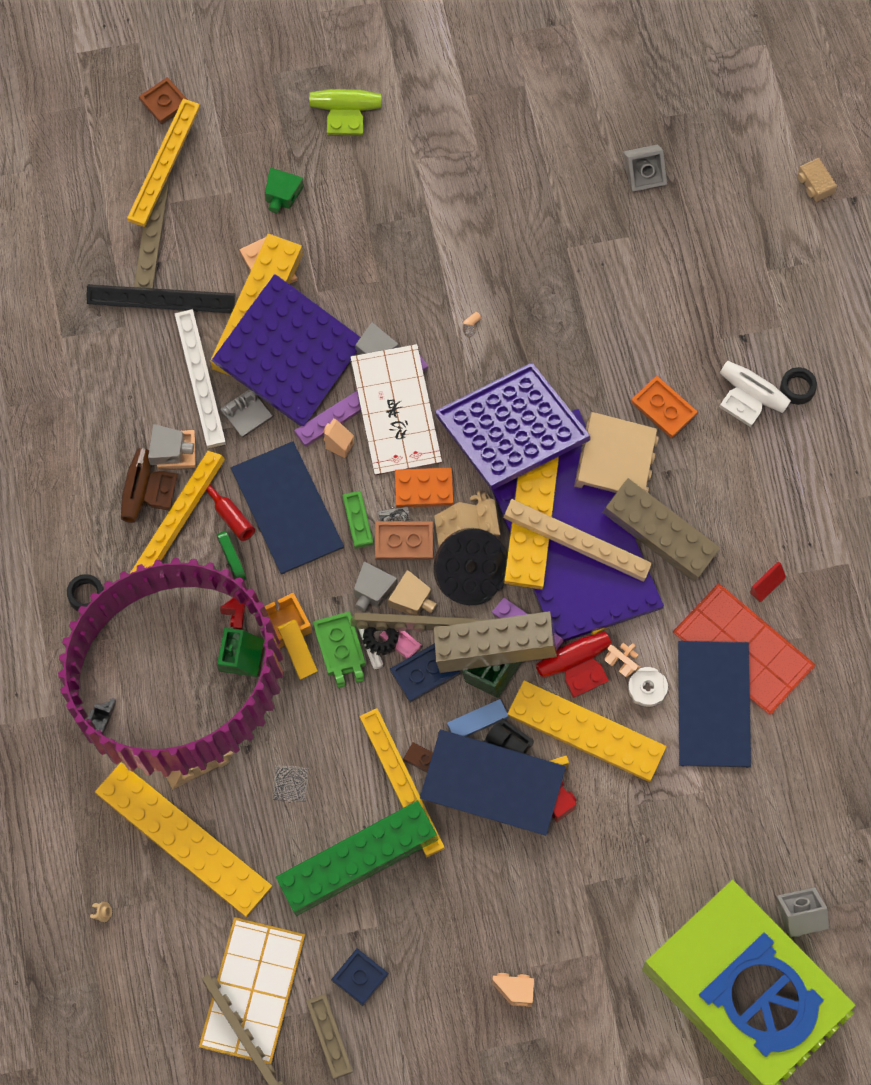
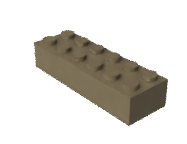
M629 478L602 511L603 514L693 582L699 578L720 549L718 545Z
M550 611L434 628L436 663L440 673L557 657L554 623Z

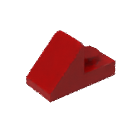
M232 598L220 607V612L223 615H231L230 627L243 630L245 605Z

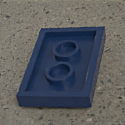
M435 643L390 668L391 674L410 703L460 675L459 670L440 673L436 663Z

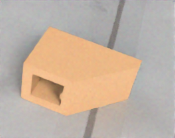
M333 418L331 423H327L323 431L325 434V449L346 458L354 444V435L338 420Z
M497 973V976H493L492 984L510 1005L532 1007L534 978L524 974H519L517 977H509L507 973Z

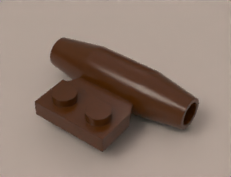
M144 448L136 450L127 472L122 493L121 520L128 523L136 522L144 502L151 506V508L170 511L178 478L176 473L165 471L151 473V465L148 459L149 450Z

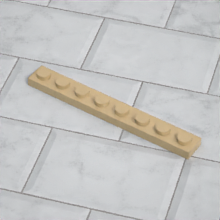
M511 499L503 517L643 582L652 564L647 560Z

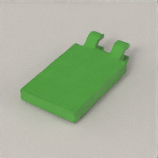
M350 611L313 621V627L328 676L334 675L337 688L345 686L343 675L354 672L356 683L363 682L364 676L361 667L366 666L355 626H351Z

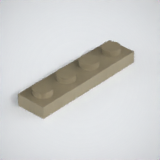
M326 994L306 1000L333 1080L353 1073Z

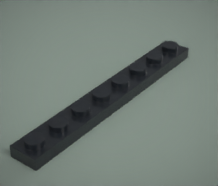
M88 284L87 304L173 310L193 309V311L232 313L235 307V293Z

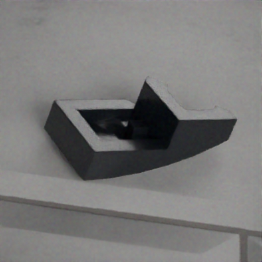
M112 698L107 703L94 705V709L91 710L87 719L92 721L96 731L101 730L104 733L116 699Z

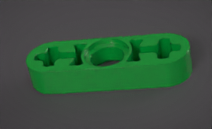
M223 531L216 534L235 579L240 577L246 580L245 572L227 532Z

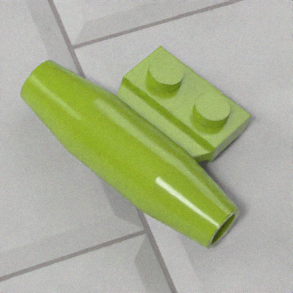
M354 89L310 92L309 107L330 111L327 116V135L363 136V116L360 111L381 108V94Z

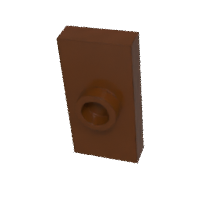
M412 742L403 761L427 773L433 752Z

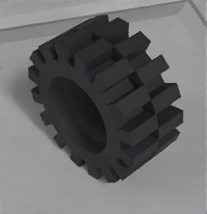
M375 627L364 629L363 644H366L365 648L367 650L371 649L370 653L373 654L375 651L377 652L376 655L380 656V653L386 655L387 652L391 653L395 649L399 631L397 632L394 628L382 630L387 633L388 640L381 643L374 639L373 634L378 631Z

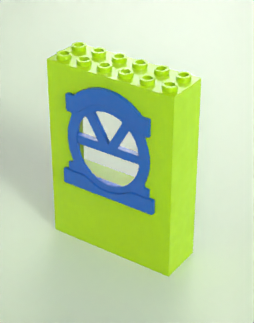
M733 879L649 957L642 968V971L751 1085H781L780 1080L786 1081L796 1071L795 1065L800 1067L811 1056L810 1051L816 1052L825 1042L823 1038L829 1039L840 1028L838 1023L843 1025L854 1014L852 1009L856 1006ZM754 965H767L784 973L741 1016L738 1015L732 1001V986L736 977L744 969ZM791 981L796 988L798 1001L780 997L776 994ZM769 1002L797 1010L794 1021L788 1027L777 1031ZM760 1009H762L766 1023V1032L757 1030L747 1024Z

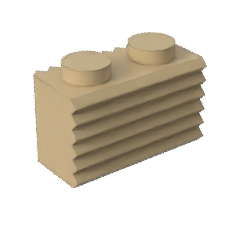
M820 158L800 166L797 177L800 183H804L807 187V194L810 198L813 197L818 202L835 193L837 185L833 178H831V175H829L824 164H822V161H820Z

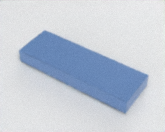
M501 699L448 722L447 726L450 732L467 737L498 723L502 718H509V715Z

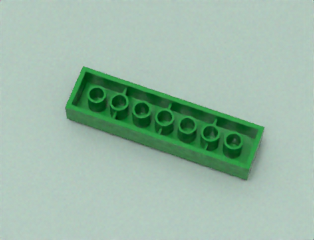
M417 800L276 876V879L297 917L438 840V836L420 802Z

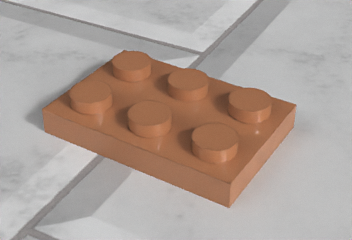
M375 521V560H433V521Z

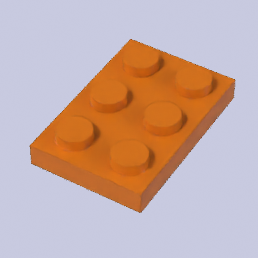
M658 376L654 377L631 399V403L671 439L698 413L696 409Z
M452 468L395 470L396 508L453 506Z

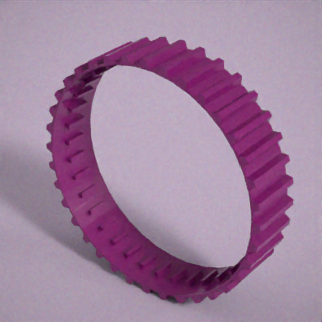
M173 558L171 563L162 564L159 559L155 560L153 566L146 568L142 564L137 565L136 571L130 574L123 571L120 573L119 580L114 583L110 581L105 582V589L100 594L93 592L90 595L92 601L87 607L81 606L78 609L81 614L78 620L70 622L69 627L72 631L70 637L63 638L62 643L66 651L59 655V661L64 669L58 672V677L64 685L60 690L67 701V709L89 743H93L101 755L107 753L112 763L117 765L122 761L129 771L133 772L138 767L143 770L145 775L149 776L154 771H161L164 777H169L172 771L179 770L182 775H187L190 768L198 766L202 771L206 769L207 763L216 760L218 763L223 762L225 754L229 751L237 753L240 751V743L245 739L251 741L254 738L252 731L256 726L263 727L266 722L263 716L266 711H273L275 707L272 702L273 695L280 694L281 689L277 679L283 677V670L279 664L283 660V655L278 646L280 644L279 638L263 603L259 602L253 589H247L242 578L239 577L234 580L228 569L225 568L220 572L216 569L214 563L211 562L202 566L199 565L197 559H191L189 563H181L179 558ZM198 587L227 594L237 599L240 604L243 603L247 606L251 614L255 613L254 616L259 627L263 625L260 630L266 641L263 643L265 658L263 659L262 672L253 693L244 706L216 731L182 746L166 749H142L129 747L115 742L112 738L105 737L101 730L96 731L90 719L85 720L88 718V715L81 706L83 701L79 695L80 674L85 656L101 629L129 604L162 590Z

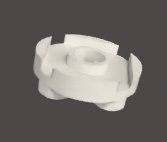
M651 667L637 670L631 676L628 684V691L633 702L645 707L660 704L668 690L665 676L659 673L657 669ZM649 683L650 686H653V689L646 691V689H643V686Z

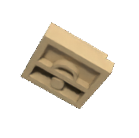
M488 498L478 505L458 502L434 516L439 547L449 535L464 528H479L492 533L496 537L500 535L494 499Z

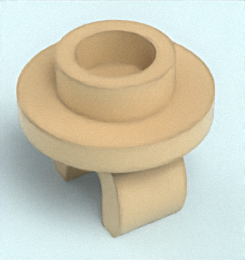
M480 490L477 492V495L471 496L470 500L473 502L478 500L479 504L490 498L487 492Z
M108 902L94 903L92 907L97 909V913L95 915L91 914V918L100 922H107L110 919L112 908Z

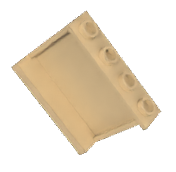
M591 412L585 429L590 435V441L582 444L574 487L582 488L583 485L617 493L623 483L629 478L648 493L649 487H646L652 475V470L649 469L650 464H653L655 459L653 448L656 447L658 442V436H656L657 429Z

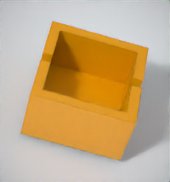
M294 593L278 600L279 611L276 609L275 602L264 606L279 638V648L285 645L277 627L295 619L303 637L312 633L311 625Z

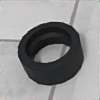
M801 367L791 368L782 378L780 391L791 400V404H805L814 396L817 381L816 377L808 369ZM795 377L802 378L809 384V391L802 395L795 394L789 390L787 386L788 381Z
M82 574L74 577L69 582L67 598L71 607L76 611L81 606L87 607L89 603H79L75 599L74 592L78 586L91 584L96 588L97 594L104 590L100 580L95 576Z

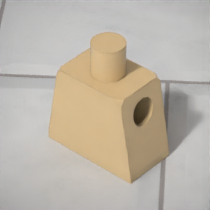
M408 570L388 599V606L390 608L414 616H419L422 609L432 614L436 609L437 603L429 599L431 588Z

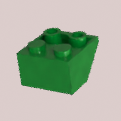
M224 627L217 662L218 671L257 677L264 639L244 630Z

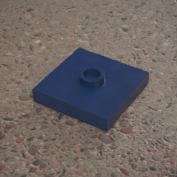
M357 948L331 981L360 1005L364 1006L389 973Z

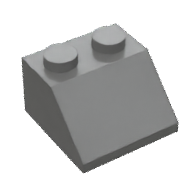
M658 144L623 151L625 171L632 192L667 185L663 149Z
M816 888L776 896L784 927L790 937H799L803 934L829 929L827 907Z

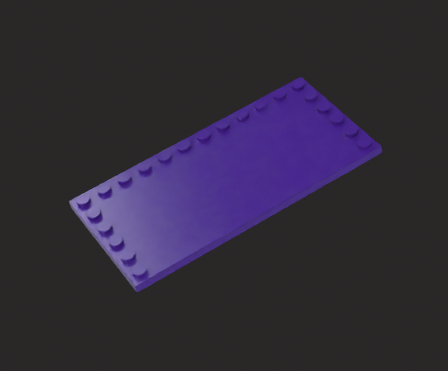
M579 409L571 411L574 414V416L578 419V421L581 423V425L586 429L585 422L582 418ZM582 445L560 455L552 518L643 559L634 536L602 513L615 493L583 485L582 488L574 487ZM517 478L492 490L502 517H504L511 499L515 500ZM503 518L510 534L512 522ZM549 539L543 589H532L541 611L551 612L554 633L560 636L563 642L663 609V602L649 571L643 582Z

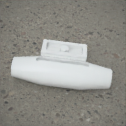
M727 361L720 371V374L736 388L729 391L719 407L749 427L753 425L760 415L762 405L784 413L791 402L773 384L747 368Z

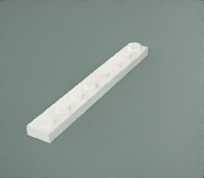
M193 309L175 313L207 449L226 445Z

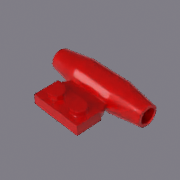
M605 631L580 638L557 649V657L545 658L536 663L537 672L541 678L565 672V683L572 697L575 698L609 681L601 664L593 658L612 645L611 640Z

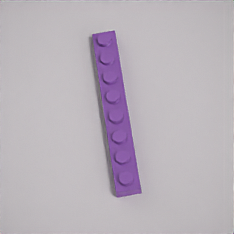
M420 356L422 370L425 372L428 370V365ZM358 390L308 421L304 426L294 430L295 435L304 447L325 435L323 433L327 423H331L333 418L343 424L362 412Z

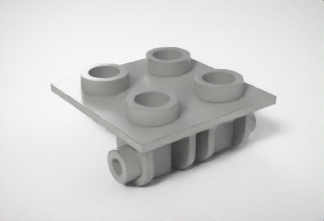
M250 389L220 409L242 437L273 417L257 397V394Z

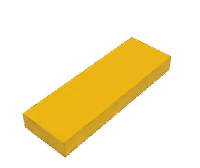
M294 619L277 627L298 678L301 680L317 672L297 621Z

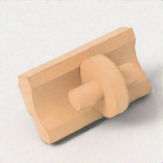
M625 643L620 646L625 653L610 645L608 647L609 652L604 659L607 663L614 666L621 659L624 664L619 672L627 678L634 671L640 669L641 666L629 658V656H632L636 659L639 655L634 651L636 648L634 643L629 647Z

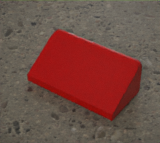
M780 562L771 567L752 586L750 594L759 602H762L785 580L786 575Z

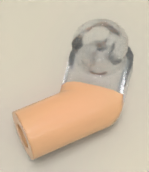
M478 312L473 313L463 322V333L467 337H472L476 333L474 324L481 319Z

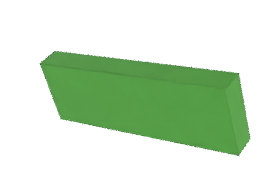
M361 491L343 494L342 498L354 548L373 545Z

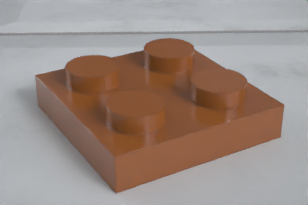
M168 77L139 96V100L160 124L177 113L183 99L188 100Z

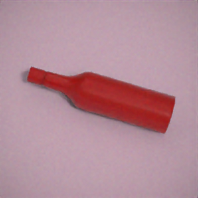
M209 484L206 491L214 500L215 511L240 541H246L251 538L255 533L254 526L231 499L220 496Z

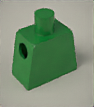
M270 167L265 189V201L270 203L268 210L272 213H278L280 207L291 208L304 187L303 177Z

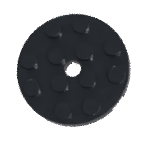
M464 528L452 533L442 542L434 559V577L439 589L446 597L463 605H479L489 601L504 585L508 556L506 549L495 535L479 528ZM473 561L475 569L469 572L466 566Z

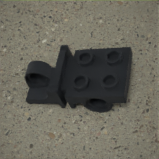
M502 718L499 723H496L490 729L482 742L525 754L533 745L534 740Z

